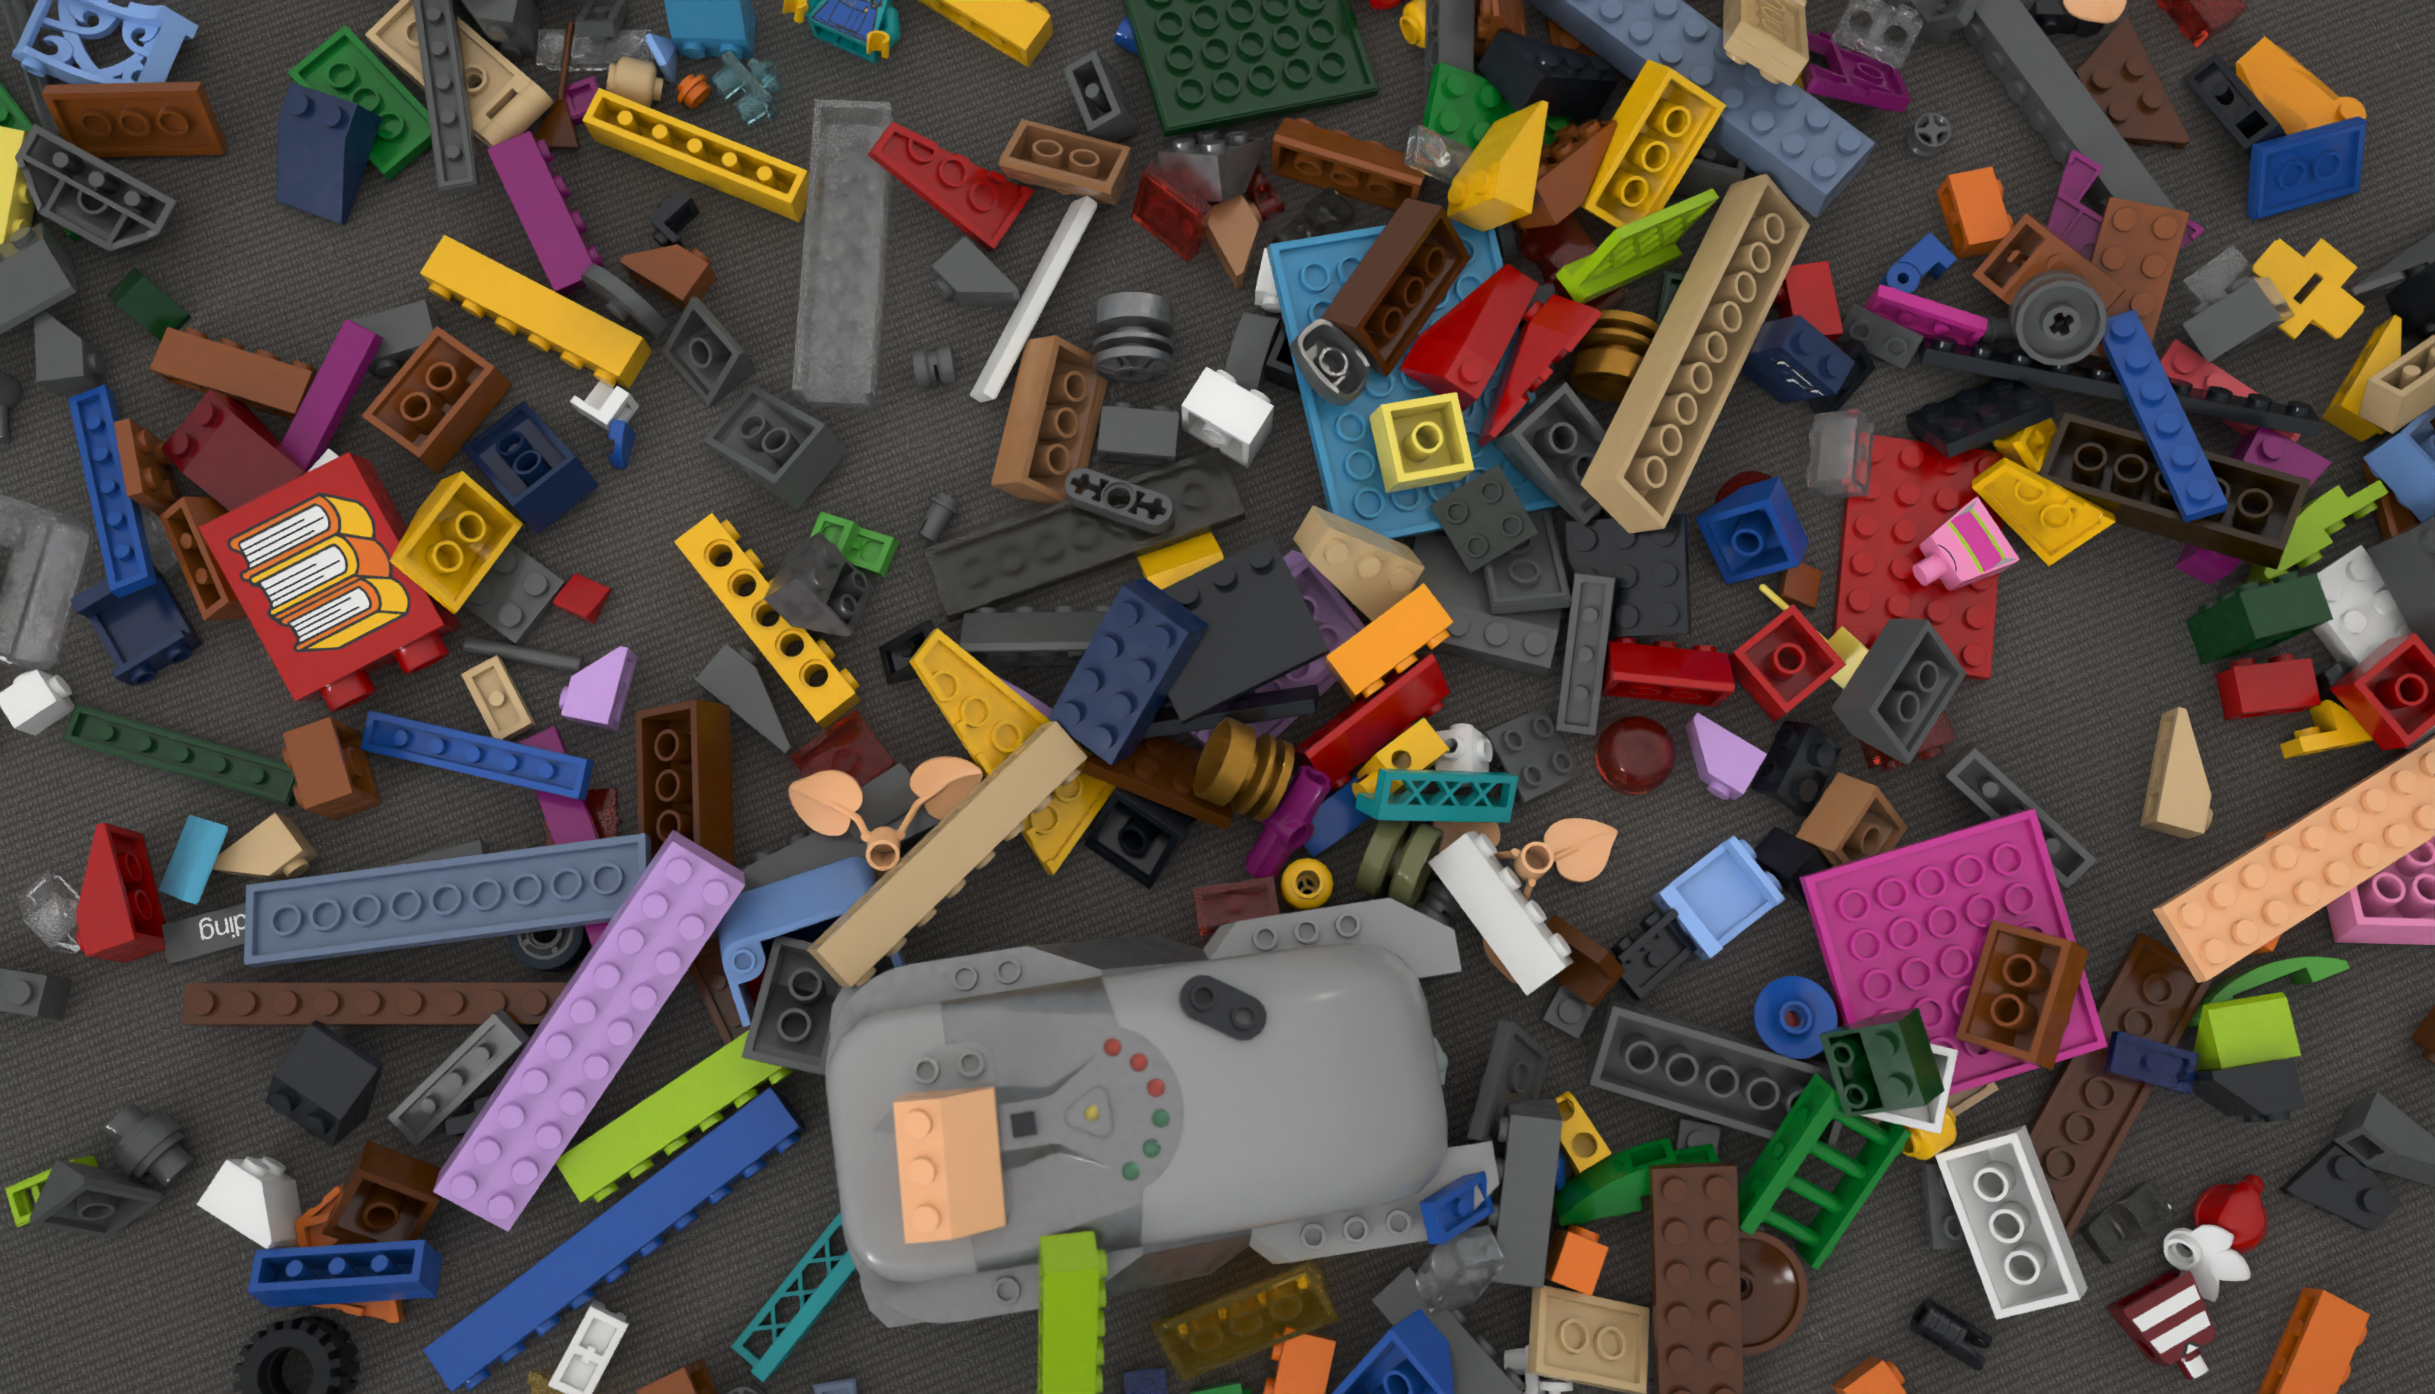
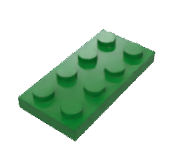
M346 25L287 72L298 85L358 104L382 117L368 159L388 180L392 179L432 145L428 110Z
M1440 62L1433 68L1420 139L1470 156L1495 121L1516 111L1488 79ZM1547 116L1542 145H1549L1554 141L1555 132L1570 124L1571 117Z

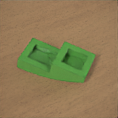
M820 512L810 535L812 537L821 532L831 543L838 547L841 554L856 569L883 578L887 574L899 542L894 537L861 528L854 521Z

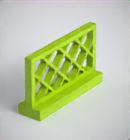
M1712 188L1615 229L1593 254L1563 266L1556 274V277L1574 301L1584 304L1669 266L1683 255L1675 243L1715 203L1719 196Z

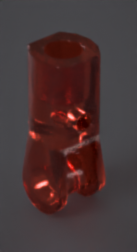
M1257 164L1246 190V195L1250 202H1253L1257 207L1262 222L1268 220V215L1275 211L1281 213L1285 211V207L1281 197ZM1266 192L1269 198L1260 202L1257 196Z

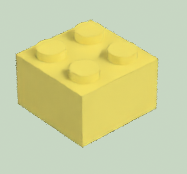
M1457 392L1382 404L1369 416L1386 493L1458 481L1474 470Z

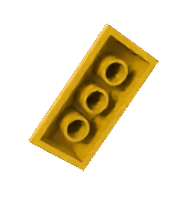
M1648 59L1612 120H1616L1618 125L1586 198L1579 207L1616 229L1662 210L1726 105L1672 68Z

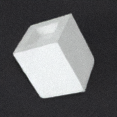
M601 381L597 383L585 401L575 395L570 400V403L580 414L608 432L613 419L628 423L639 407L630 393L619 386H616L614 389Z

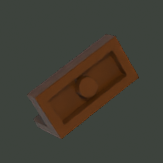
M1554 914L1546 925L1553 935L1555 933L1560 934L1568 943L1572 951L1569 956L1573 963L1552 979L1591 1007H1596L1626 970L1608 950Z

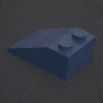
M291 82L278 118L276 201L346 225L382 117L358 104Z
M522 401L462 448L536 534L554 523L556 519L599 486L579 459L525 401Z

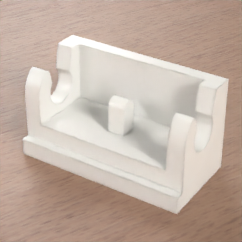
M593 1299L548 1386L565 1394H592L629 1325L626 1322L627 1317L621 1312L615 1314L606 1310L604 1303Z

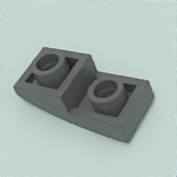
M1243 312L1231 344L1224 371L1232 375L1236 379L1237 385L1249 392L1251 389H1255L1262 393L1266 362L1279 335L1281 319Z

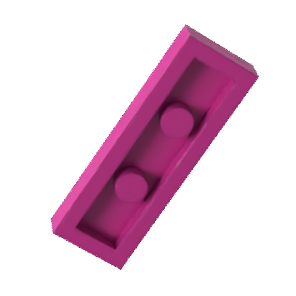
M1881 284L1877 286L1863 305V308L1919 333L1928 339H1933L1936 335H1942L1957 340V344L1972 347L1973 343L1978 342L1987 331V318Z

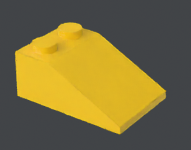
M1541 100L1492 124L1452 180V185L1448 191L1449 204L1447 215L1450 219L1485 232L1532 214L1548 102Z
M461 471L442 479L427 497L411 521L390 562L451 613L455 614L522 527L523 523L466 473Z

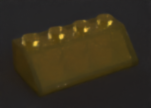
M1316 1258L1298 1262L1162 1316L1151 1323V1328L1183 1382L1340 1319L1330 1283Z

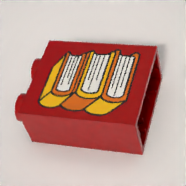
M348 452L198 527L295 701H319L324 699L331 713L351 707L377 692L369 677L370 674L395 661L398 662L405 675L413 674L439 662L450 654L442 637L462 627L455 614L451 613L390 562L393 553L408 528L371 461Z

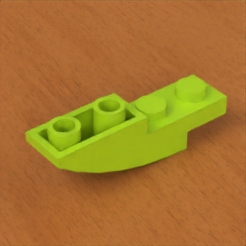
M2378 480L2347 498L2341 487L2337 485L2307 503L2300 509L2278 569L2275 570L2254 563L2246 584L2254 581H2259L2260 584L2263 582L2266 584L2273 582V578L2289 573L2287 569L2296 563L2300 569H2303L2323 558L2319 550L2333 543L2329 535L2346 526L2342 519L2352 514L2355 520L2372 512L2378 508L2374 501L2389 492L2382 482Z

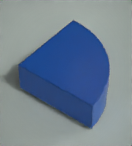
M615 419L611 421L608 438L615 440L613 452L608 454V458L612 467L626 470L636 434L627 422Z

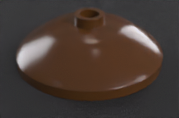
M1739 1229L1740 1278H1742L1743 1356H1749L1772 1350L1792 1335L1801 1322L1806 1309L1808 1286L1802 1264L1795 1253L1784 1242L1762 1230L1757 1229L1752 1236Z

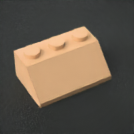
M995 1086L904 1093L895 1100L893 1107L905 1244L954 1240L1006 1226L1007 1218Z

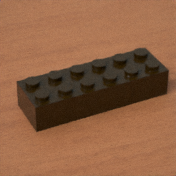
M2066 412L2063 415L2039 473L2040 476L2115 514V523L2275 570L2278 569L2311 482L2310 479L2203 450L2228 502L2227 509L2221 513L2184 523L2143 433Z

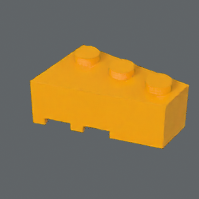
M1423 583L1327 655L1324 664L1352 701L1362 694L1367 699L1386 685L1382 679L1393 670L1400 674L1418 661L1414 654L1428 645L1432 650L1451 636L1446 629L1453 624V620Z

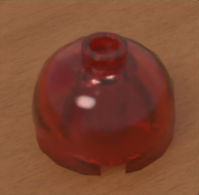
M1636 715L1622 717L1609 724L1597 739L1593 756L1597 769L1600 772L1599 776L1606 785L1618 793L1636 796L1649 793L1666 781L1672 773L1676 751L1674 740L1663 725L1655 719Z

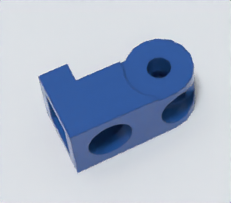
M1930 232L1891 266L1879 284L1912 294L1925 276L1930 274L1937 281L1948 271L1957 258Z

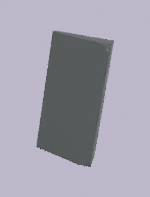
M902 762L861 787L863 802L855 812L862 817L868 831L872 832L878 827H886L906 814L915 800L920 798L910 788L911 774ZM851 819L848 831L857 844L863 841L861 839V832L855 821Z

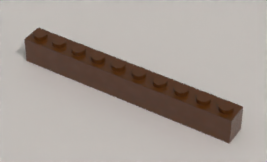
M568 982L185 983L182 1025L200 1027H309L311 1023L317 1020L326 1027H480L493 1013L502 1008L519 1027H538Z

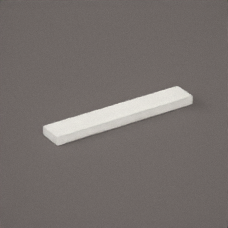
M1089 196L1072 201L969 395L977 401L985 402L997 398L1098 207V203Z

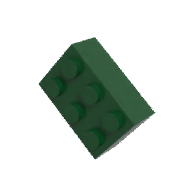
M2293 571L2272 579L2273 582L2261 585L2259 581L2250 582L2234 588L2235 592L2217 597L2215 602L2198 607L2200 614L2188 619L2186 622L2201 665L2277 646L2333 620L2317 573L2299 577L2298 571Z

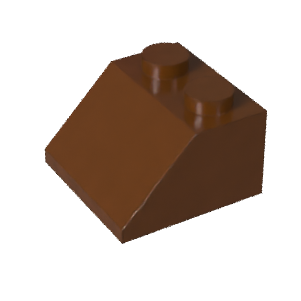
M367 1140L348 1173L322 1234L349 1244L417 1240L440 1201L441 1196L434 1193L433 1190L441 1168Z

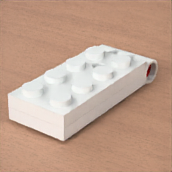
M2362 545L2349 551L2317 572L2333 620L2312 630L2337 662L2342 660L2347 668L2350 666L2354 668L2388 639L2412 633L2374 562ZM2435 725L2409 747L2404 748L2412 749L2435 733Z

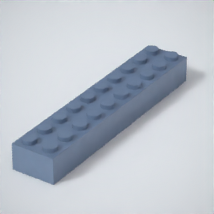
M1526 0L1634 82L1649 59L1672 68L1724 103L1726 107L1707 137L1712 138L1723 146L1727 152L1738 160L1741 159L1746 163L1747 167L1758 175L1767 174L1783 194L1815 218L1822 213L1862 170L1876 143L1797 84L1793 83L1791 87L1781 81L1779 84H1774L1766 80L1759 73L1760 69L1747 62L1745 65H1741L1730 59L1725 53L1726 50L1723 49V30L1682 0Z

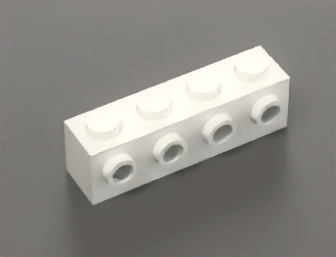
M1476 830L1465 833L1428 863L1527 996L1573 963L1569 956L1572 953L1571 948L1560 934L1555 933L1553 935L1544 923L1547 918L1541 907L1532 899L1528 901L1519 888L1522 884L1514 871L1508 866L1502 867L1494 856L1497 850L1491 840L1483 833L1479 835Z

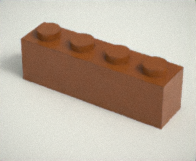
M167 327L149 368L163 380L204 394L212 389L243 402L249 408L291 421L294 420L316 377V368L297 360H293L291 365L281 362L280 357L261 349H257L256 353L245 351V347L226 338H221L220 342L209 340V336L190 327H185L184 331Z

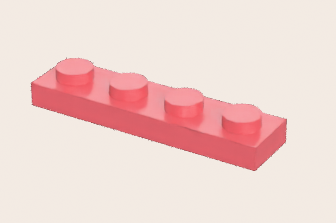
M2177 339L2169 344L2159 359L2168 379L2187 381L2193 384V388L2208 390L2209 386H2218L2232 391V395L2248 397L2250 393L2258 394L2212 362L2208 363L2203 356ZM2219 419L2243 436L2258 427ZM2270 428L2294 442H2297L2301 436L2298 433Z

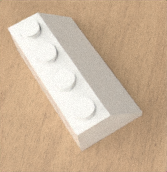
M2025 1125L1983 1136L1935 1155L1996 1319L2069 1303L2082 1298L2088 1288Z

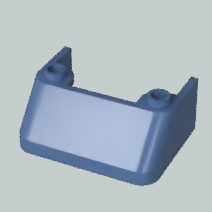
M852 856L739 893L718 924L717 932L723 968L743 1027L751 1025L755 1010L747 982L758 977L766 964V955L761 941L840 915L842 916L879 880L876 869L869 865L866 858ZM902 949L891 956L894 968L907 965Z

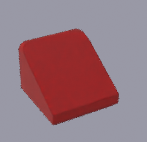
M575 573L556 595L552 604L562 611L595 624L612 589Z

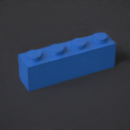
M426 1240L255 1250L248 1293L268 1308L436 1298L442 1255Z

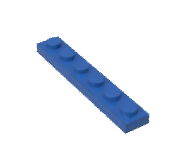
M2136 310L2108 317L2105 335L2100 342L2184 523L2226 511L2228 502Z
M104 384L68 398L109 589L111 593L121 598L154 585L157 581L139 503L127 497L114 428V422L120 421L114 392Z
M371 710L368 711L360 746L361 750L583 800H586L594 764L592 759Z

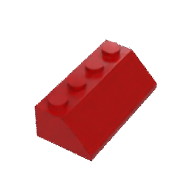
M1433 654L1415 655L1418 661L1400 674L1396 670L1392 671L1382 679L1386 685L1367 699L1364 695H1361L1294 748V758L1300 766L1310 765L1316 770L1323 771L1331 779V790L1335 791L1352 778L1349 774L1352 769L1360 763L1364 766L1380 751L1384 744L1391 739H1396L1412 727L1411 723L1421 715L1426 719L1439 711L1444 706L1441 700L1450 691Z

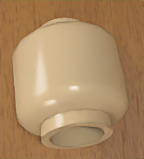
M623 56L619 58L617 64L610 63L606 91L650 108L653 100H661L664 79L657 77V68L654 63Z

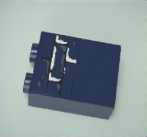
M1796 315L1762 324L1741 371L1779 403H1787L1837 394L1855 361L1801 315Z

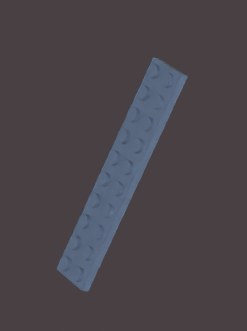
M646 833L249 884L246 885L244 965L256 968L608 923L650 864L651 837Z

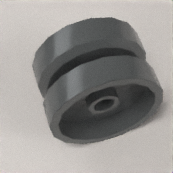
M2051 269L2035 274L2020 285L2011 300L2008 316L2012 333L2031 358L2045 365L2059 366L2080 361L2094 351L2105 335L2107 314L2102 299L2083 277L2069 270ZM2062 313L2061 318L2055 321L2053 316Z

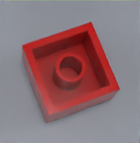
M1794 604L1728 656L1733 676L1773 722L1787 714L1846 665Z
M2416 633L2388 639L2329 688L2382 751L2409 747L2435 725V655Z

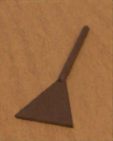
M568 21L557 99L535 134L538 141L544 139L548 147L580 149L565 98L575 29L573 21Z

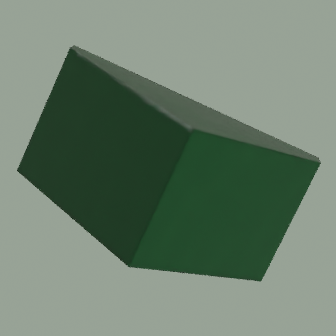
M135 267L107 294L115 304L160 341L167 327L179 330L192 317Z

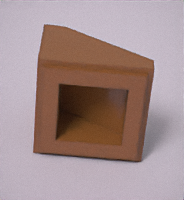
M1802 562L1800 566L1781 570L1777 595L1787 604L1816 609L1822 571Z

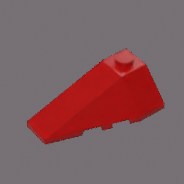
M1507 263L1419 335L1398 370L1437 395L1457 392L1460 408L1464 412L1478 400L1495 371L1539 283Z
M1555 294L1543 303L1536 300L1527 309L1522 317L1526 323L1515 337L1477 443L1482 448L1494 440L1529 400L1527 394L1529 392L1533 393L1554 372L1550 366L1552 364L1556 365L1581 341L1602 315L1598 309Z

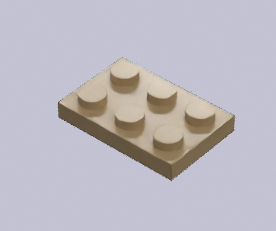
M1543 1285V1288L1532 1287L1527 1373L1629 1394H1647L1650 1308L1596 1296L1591 1297L1586 1294Z

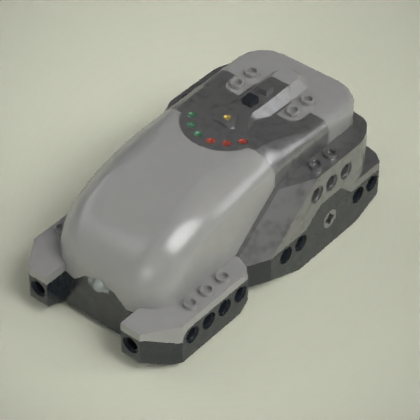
M1389 897L1220 925L1204 949L1159 935L1032 945L904 965L869 979L860 987H857L855 984L851 988L842 987L832 1004L831 1038L825 1070L826 1094L843 1231L850 1256L860 1274L861 1288L869 1310L887 1328L923 1322L955 1323L1039 1309V1236L1094 1231L1097 1250L1105 1249L1107 1278H1100L1104 1279L1106 1297L1210 1275L1248 1246L1272 1264H1282L1427 1241L1428 1237L1422 1217L1420 1201L1458 1178L1480 1171H1485L1487 1197L1500 1184L1492 1141L1448 1146V1119L1442 1085L1445 1084L1448 1058L1442 1051L1437 1038H1433L1428 1004L1420 982L1453 977L1462 972L1455 930ZM1207 975L1257 998L1263 1004L1266 1011L1265 1027L1255 1038L1239 1041L1189 1018L1180 1007L1179 993L1182 987L1192 977ZM1198 990L1195 993V999L1200 1005L1210 1004L1211 996L1207 991ZM1240 1009L1237 1011L1236 1018L1239 1023L1243 1025L1251 1023L1252 1015L1248 1010ZM995 1086L1007 1225L954 1240L905 1244L893 1102L904 1093ZM1478 1185L1474 1187V1210L1485 1200Z

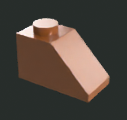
M678 244L623 255L619 261L629 277L685 310L691 298L698 297L702 300L717 279L710 266L711 260L705 254L695 248H692L689 252Z

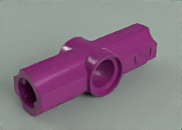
M1310 765L1300 766L1275 810L1267 819L1261 822L1265 827L1245 859V868L1252 876L1258 877L1265 882L1275 881L1291 853L1302 847L1311 838L1314 832V825L1311 823V820L1331 789V779L1323 771L1316 770Z

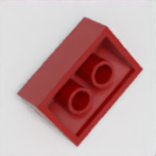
M1616 637L1613 641H1608L1602 696L1717 707L1734 693L1735 683L1728 653L1716 652V648L1713 646L1695 645L1692 646V650L1677 648L1676 643L1670 641H1655L1652 646L1637 644V639L1631 637Z

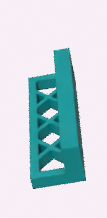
M1379 768L1375 793H1358L1355 809L1376 820L1510 823L1519 776L1513 773ZM1401 780L1407 790L1403 794L1390 793L1391 781ZM1431 781H1435L1440 789L1436 795L1420 794ZM1464 782H1468L1473 790L1469 796L1453 795ZM1497 783H1503L1500 801L1486 796Z
M841 1212L838 1213L731 1346L734 1351L754 1367L750 1372L763 1383L773 1377L857 1272L849 1250L844 1255L832 1256L831 1237L840 1226H843ZM825 1246L826 1257L815 1258ZM840 1260L833 1268V1261ZM826 1262L827 1277L818 1288L805 1289V1269L811 1263ZM798 1279L799 1290L789 1291ZM806 1294H812L806 1302ZM799 1295V1312L791 1322L778 1323L777 1304L783 1297ZM771 1313V1324L761 1325ZM779 1328H785L779 1335ZM772 1329L773 1344L760 1358L745 1344L755 1331Z

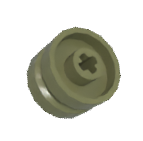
M1380 820L1364 854L1355 889L1377 898L1384 893L1390 884L1388 898L1390 897L1413 909L1433 868L1428 862L1438 855L1444 831L1423 822L1415 828L1410 836L1411 821Z

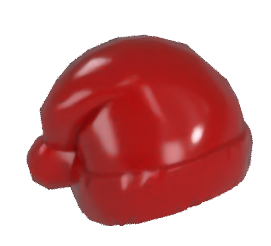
M2247 1174L2236 1184H2216L2206 1188L2200 1193L2193 1205L2192 1219L2195 1229L2206 1224L2219 1226L2234 1235V1241L2230 1249L2239 1254L2254 1250L2268 1233L2267 1214L2261 1200V1193L2264 1188L2262 1179L2257 1175Z

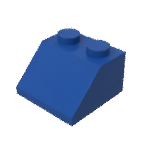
M1779 476L1739 488L1699 514L1696 518V522L1726 585L1800 566L1809 543Z

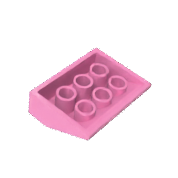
M2435 836L2326 905L2335 943L2435 945Z

